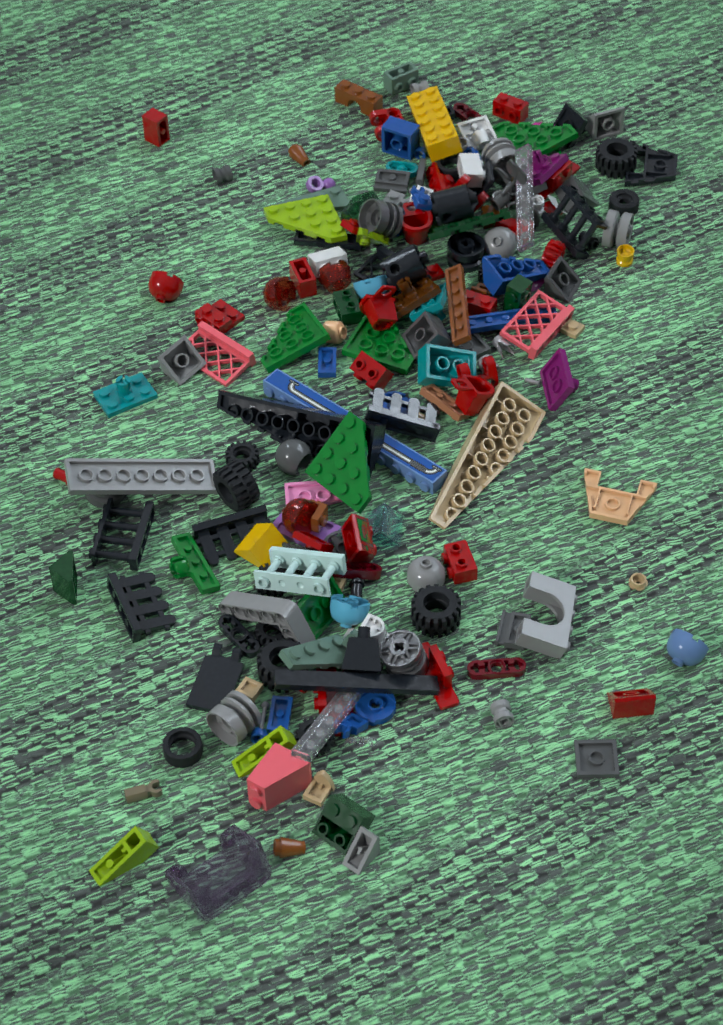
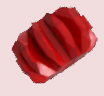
M552 239L545 246L541 260L549 269L552 268L559 256H564L565 244Z

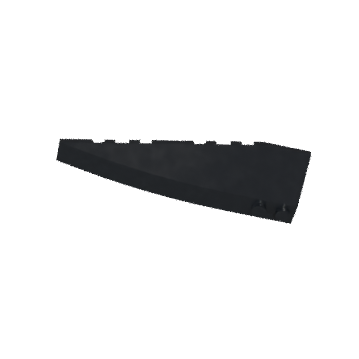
M219 390L218 409L234 418L240 416L243 423L247 425L253 423L258 426L257 431L261 433L269 432L271 434L270 438L280 444L288 439H298L305 442L309 446L313 458L317 456L346 416ZM361 419L366 423L367 463L371 478L384 444L386 424Z

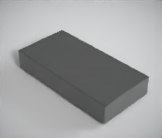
M421 158L419 161L416 188L418 185L424 186L426 159Z

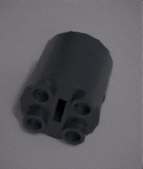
M466 183L430 193L432 203L435 202V204H432L434 214L438 215L436 216L438 226L475 217L474 209L479 205L476 192L467 187Z
M415 244L379 262L383 272H386L389 276L386 278L388 284L395 286L397 290L400 289L397 286V282L402 278L405 280V277H409L411 283L429 275L426 264L430 263V259L426 251L419 252Z

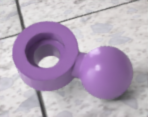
M316 175L311 176L306 181V188L311 193L336 185L332 178H326L323 181Z

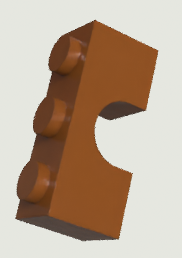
M345 79L334 87L335 102L348 107L355 101L360 106L361 113L367 116L374 110L383 109V96Z

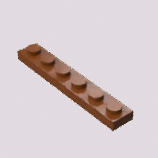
M461 263L445 270L452 343L455 346L472 340L464 268Z

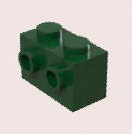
M517 274L506 286L502 310L522 308L530 299L533 282Z
M353 288L332 292L333 305L339 320L345 326L360 323L362 316L365 314L360 311L359 295L355 294Z

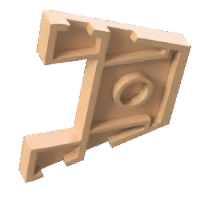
M585 468L584 480L589 518L627 526L657 489V483L640 480L636 494L601 487L598 485L602 471Z

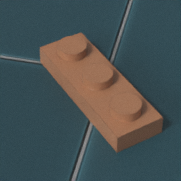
M430 384L421 387L419 394L427 401L436 404L439 410L444 411L453 420L459 422L470 418V416L463 414L456 405L454 398L436 385Z

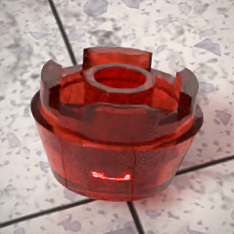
M339 260V263L332 265L328 262L319 269L318 281L330 293L344 290L351 284V267L347 265L345 260Z

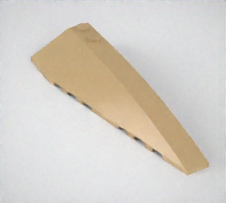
M503 381L494 388L493 396L487 399L428 518V520L443 530L514 459V456L524 448L523 444L525 442L529 443L534 438L546 414L544 410Z

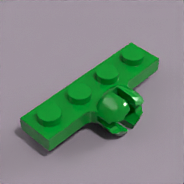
M190 532L172 536L171 543L178 553V556L170 559L169 568L173 578L179 580L191 577L201 595L220 591V583Z

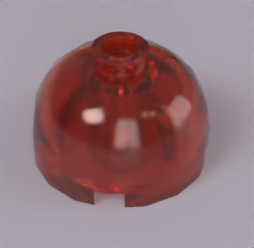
M288 276L273 277L264 286V301L273 310L288 311L291 306L287 305L291 300H295V285L293 281L288 279ZM282 301H287V305L282 306Z
M305 498L291 500L282 510L283 526L291 534L296 530L310 533L312 531L311 517L315 512V508L317 509L318 507L317 504Z

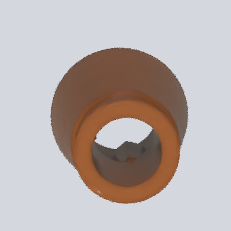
M294 144L289 148L290 158L303 167L310 164L311 161L301 145Z
M284 837L274 839L273 854L274 856H279L280 859L305 854V841Z

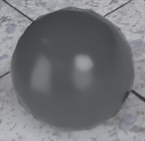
M288 439L282 442L275 454L278 468L283 473L291 476L299 475L298 468L306 469L312 459L309 446L298 439Z

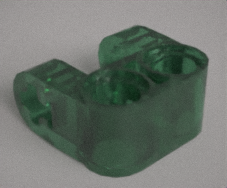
M374 191L354 196L343 209L341 219L350 220V218L358 220L360 209L365 201L371 198L380 199Z

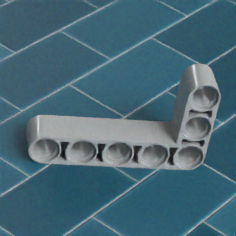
M231 591L218 604V609L221 613L225 612L233 615L236 619L278 625L286 640L291 638L294 642L298 641L301 644L316 640L300 608L292 600Z

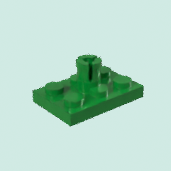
M331 576L329 579L331 596L343 594L334 577ZM306 594L299 600L297 605L317 640L334 620L330 613L331 596L324 597Z

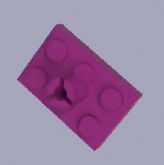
M540 150L530 152L528 157L532 164L524 172L527 176V183L523 185L517 180L515 185L516 187L542 185L569 160L567 153H555L547 156L546 154L542 155Z
M559 348L539 371L549 411H556L570 394L575 393V390L579 387V380L572 378L565 349Z

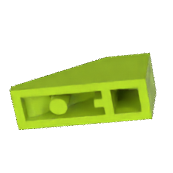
M280 725L231 761L238 777L241 778L251 774L274 743L295 753L300 751L301 749L294 735Z
M134 826L89 872L101 887L145 862L159 846L149 832Z

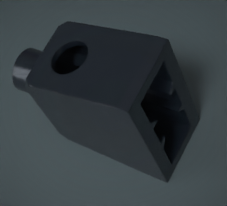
M360 626L358 627V637H349L342 663V672L381 673L378 639L370 638V627Z

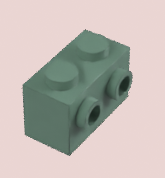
M409 61L383 72L384 88L393 96L409 89L412 83L419 84V69Z

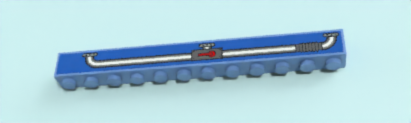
M278 368L263 380L265 395L273 397L278 401L347 415L349 412ZM385 433L384 444L377 463L390 468L394 474L403 476L407 482L418 485L422 491L429 492L432 495L435 494L444 485L447 478V470Z

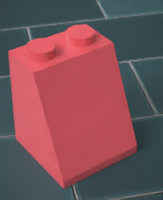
M274 743L246 779L251 806L255 809L261 808L268 811L307 789L312 781L311 760Z

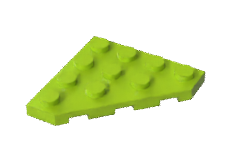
M328 194L263 207L265 217L270 224L275 225V223L283 225V228L294 232L299 230L304 232V235L313 238L321 237L328 243L347 240V233L340 226L341 220Z

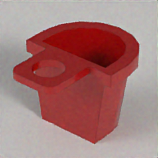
M404 203L402 205L405 213L402 225L404 238L411 245H421L426 242L429 228L433 224L431 210L424 212L420 209L409 211L407 208L414 206V203Z
M383 285L374 295L366 294L359 303L360 311L367 316L372 328L376 331L389 329L398 321L394 304L396 300L394 297H391L397 290L395 286ZM390 290L388 293L382 294L383 291Z
M462 374L461 379L452 378L450 381L458 390L455 403L465 416H477L487 399L492 397L495 391L491 383L473 375Z

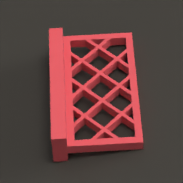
M538 290L500 331L499 335L527 352L528 358L534 360L560 332L562 326L572 318L575 308L570 304L566 307ZM540 297L545 300V303L537 304L536 299ZM538 308H547L548 313L540 314ZM551 308H557L560 312L552 313ZM527 309H535L536 314H527ZM541 318H549L550 323L542 324ZM525 319L526 324L518 325L517 320ZM529 319H538L539 324H530ZM540 328V334L532 333V329ZM519 329H528L529 334L520 335ZM516 330L517 335H510L507 331ZM522 339H530V346L524 344Z
M204 321L197 325L198 330L188 339L195 348H205V352L199 354L205 357L207 364L200 370L225 387L234 382L249 366L253 367L257 364L252 351ZM199 336L204 338V342L195 343ZM216 346L217 350L207 352V347ZM229 354L230 358L220 360V355ZM217 355V360L208 361V356ZM230 363V369L221 370V364ZM233 363H243L240 367L233 368ZM218 365V370H208V366ZM231 373V376L226 381L221 378V374Z

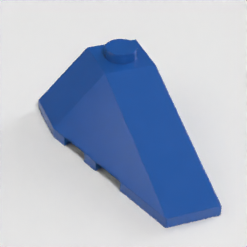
M498 254L483 256L482 258L483 282L493 296L505 294L506 286L517 274L535 282L546 277L550 271L543 260L529 258L517 260L514 256L502 258Z

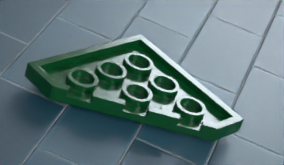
M508 207L499 210L500 213L494 214L493 211L449 223L433 229L434 232L428 234L429 240L444 238L458 232L461 233L517 216L516 209L509 210Z

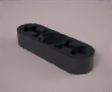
M225 614L219 618L218 625L220 631L234 646L242 648L241 653L247 658L257 657V653H260V644L233 615ZM224 622L231 623V627L228 624L224 625ZM236 634H243L245 636L239 640L234 638ZM248 642V645L251 648H255V650L248 649L246 643Z

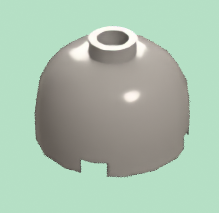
M503 226L490 229L484 237L487 255L498 254L502 258H509L514 256L518 248V238L515 233Z
M417 557L410 563L407 569V583L416 592H419L420 588L425 589L426 585L434 586V584H439V586H442L445 583V568L435 557Z

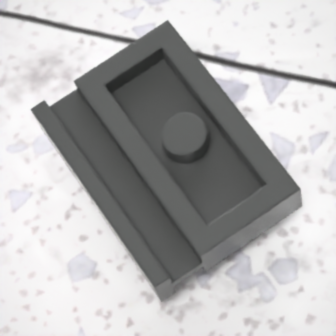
M378 168L373 190L379 192L393 190L406 195L410 172Z
M503 610L495 646L500 644L506 648L524 650V647L515 645L516 633L524 617L531 619V614L514 611L509 613Z

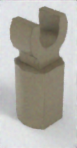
M154 779L147 785L142 784L124 789L127 804L148 799L150 796H162L161 788L154 789L160 786L159 779Z

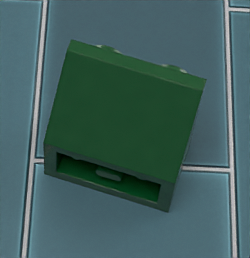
M343 793L330 795L312 833L346 855L360 826L369 830L376 815Z

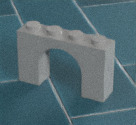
M532 571L525 581L523 598L547 606L555 614L557 624L545 625L524 617L517 628L515 645L553 658L561 659L564 653H568L571 642L568 640L573 631L571 622L575 616L573 607L578 598V595H575L576 586Z

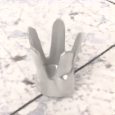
M497 335L492 341V345L497 348L502 359H504L502 349L514 355L509 345L514 348L517 346L502 336Z

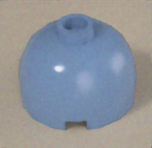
M675 629L668 639L667 651L669 656L673 658L672 662L679 667H683V665L695 666L706 656L709 650L708 646L700 639L698 642L694 640L692 634L681 629Z

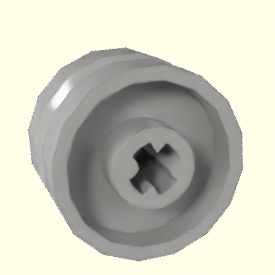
M609 209L605 219V224L608 227L606 230L603 229L602 246L611 248L615 240L617 249L620 245L629 244L633 231V213L624 212L620 218L618 210Z

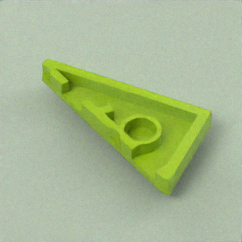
M359 227L356 242L360 243L361 246H370V244L389 245L390 238H383L382 235L375 232H369L368 234V229Z

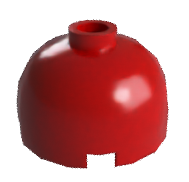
M153 271L148 282L149 292L159 303L174 301L180 296L184 286V282L176 275L172 277L167 276L168 272Z

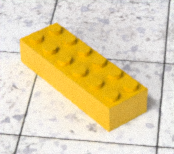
M437 86L428 87L426 90L414 92L406 96L415 123L420 125V135L431 162L463 152L458 134Z

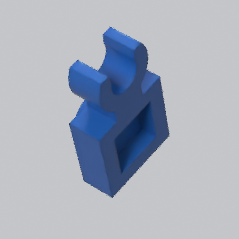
M413 185L411 199L415 208L427 211L432 210V201L429 195L424 194V187L418 190Z
M351 713L335 725L334 734L342 732L344 739L349 738L350 734L358 735L368 729L369 721L355 713Z

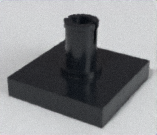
M565 103L554 125L570 124L580 137L585 132V127L589 121L571 104ZM578 138L565 144V146L573 148Z

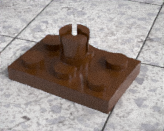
M405 277V280L403 278L397 282V286L400 288L401 294L393 296L396 300L394 304L397 319L441 293L442 291L439 286L428 277L421 278L415 285H412L409 277Z

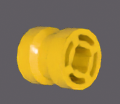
M628 244L620 245L617 249V265L620 267H630L633 264L634 248Z

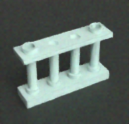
M271 546L269 549L271 565L266 571L254 570L253 574L257 589L330 597L329 579L333 574L345 575L347 567L345 554ZM277 568H287L285 573L275 572ZM296 570L305 571L303 575L294 574ZM314 572L324 573L322 577L312 576Z

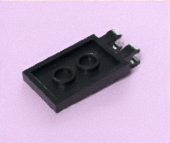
M214 643L212 655H205L186 702L187 708L209 712L214 706L220 704L221 700L229 692L236 690L244 670V663H240L243 656L241 654L242 648L234 647L231 658L222 656L224 652L221 650L223 644Z

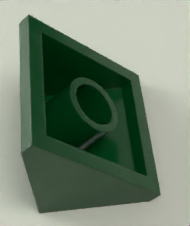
M69 550L49 566L53 591L71 604L77 605V570L73 550Z

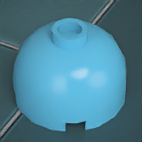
M386 274L354 282L355 293L359 295L360 299L366 294L374 295L381 286L388 285Z
M343 594L331 596V616L343 628H352V625H359L369 613L370 603L364 598L349 595V598H343Z

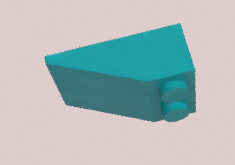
M426 343L418 350V385L427 386L434 384L437 387H454L450 381L452 378L458 379L456 366L462 363H467L471 375L476 376V352Z

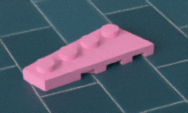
M317 481L284 483L286 515L288 514V516L301 513L302 510L309 511L310 499L328 505L343 502Z

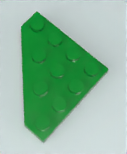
M503 121L492 127L497 138L502 137L511 140L522 157L524 166L531 163L528 157L530 152L540 150L541 154L545 155L579 138L578 132L570 124L554 126V123L532 125V122L510 124V121Z
M304 302L288 311L286 321L282 322L277 330L278 335L271 340L267 347V354L261 357L260 361L268 374L287 363L293 362L296 358L309 353L312 349L325 344L331 339L329 333Z
M364 315L342 348V355L356 359L360 352L363 351L388 370L408 375L414 365V358L410 354L403 337L400 336L396 324L389 329L376 331L372 328L366 315Z
M349 411L308 466L305 473L357 513L361 514L372 500L369 487L370 470L367 463L368 446L365 439L366 423Z

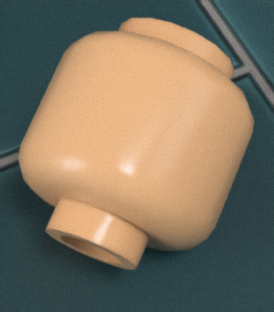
M341 321L324 322L323 327L331 337L326 343L339 344L346 339L347 328Z

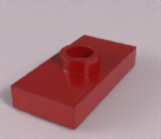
M296 530L292 535L293 538L305 543V547L310 550L330 553L333 551L334 546L307 531Z

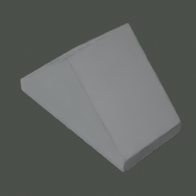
M360 826L342 864L357 875H360L379 855L380 837L365 827Z

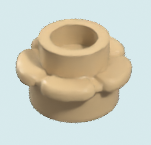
M634 573L629 578V587L633 590L642 591L648 586L646 576L642 573Z

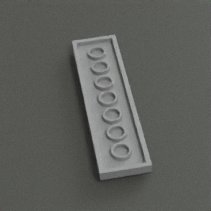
M65 458L64 460L69 495L218 494L213 482V473L215 472L213 459Z

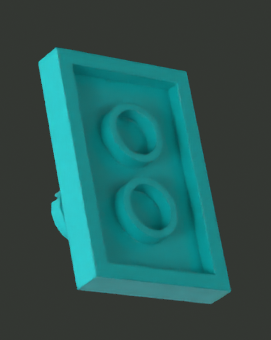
M446 282L439 285L441 293L410 312L409 317L412 322L416 321L424 311L437 316L441 321L446 318L445 313L442 311L447 299Z
M142 372L131 377L125 375V379L121 375L117 377L116 383L93 392L94 398L108 418L158 398V394Z

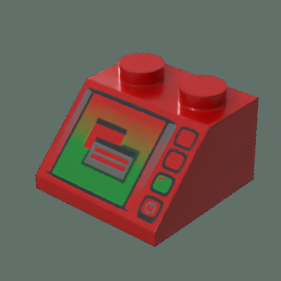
M351 514L341 527L348 562H371L377 554L376 544H373L372 526H369L368 519L357 514Z

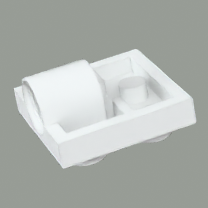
M487 115L456 124L460 137L467 139L468 147L472 146L478 151L483 150L488 142L497 138Z

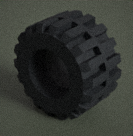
M613 137L612 139L608 138L605 141H601L596 149L595 168L597 172H601L602 176L607 175L609 179L611 177H614V179H617V177L624 179L626 172H634L636 170L637 147L633 142L622 138Z
M233 460L213 473V482L217 493L233 511H243L259 500L260 492L253 475L239 461Z
M434 584V586L426 585L425 589L420 588L419 592H415L414 598L411 600V620L413 626H415L418 632L422 630V635L424 636L428 633L430 638H434V635L442 638V634L449 636L450 631L455 632L461 620V599H459L458 593H454V589H448L446 585L439 586V584ZM433 608H439V609H442V610H444V611H442V612H431V611H429V610H430V609H433Z
M275 638L272 639L271 643L266 642L265 647L259 649L260 653H257L258 676L264 687L268 685V690L273 691L275 689L274 669L289 670L287 666H274L277 663L283 662L278 654L282 649L301 644L300 642H294L291 638L285 640V638L277 640Z

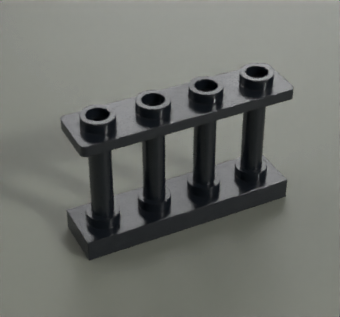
M562 185L561 189L566 193L554 212H543L541 219L557 238L565 244L567 250L574 258L585 260L589 257L585 246L596 229L606 230L608 226L604 223V219L595 213L596 210L588 205L586 198L578 193L576 187L573 185ZM571 199L574 205L563 222H561L559 216ZM580 210L583 215L570 232L568 225L577 211ZM589 220L592 224L581 241L578 242L576 236L585 222Z
M108 498L107 504L103 505V517L98 521V532L94 534V545L89 549V559L92 561V566H96L98 559L103 558L127 561L130 565V570L138 571L155 515L153 501H146L144 508L138 510L114 507L113 498ZM112 515L140 517V523L112 522L111 518ZM108 529L136 532V536L132 537V539L106 536ZM105 543L131 546L132 549L128 553L102 551V546Z

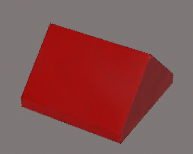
M648 688L607 692L613 719L654 714L656 694Z

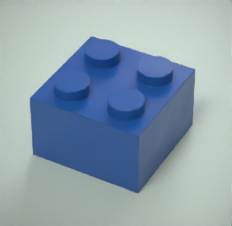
M390 116L381 127L382 152L411 161L414 157L415 149L420 146V125Z

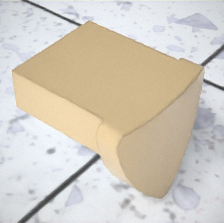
M325 770L317 772L302 795L303 799L322 807L330 792H334L336 789L332 778Z

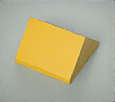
M256 523L234 550V553L258 568L261 565L265 567V563L271 565L269 556L271 546L286 548L288 542L273 523Z

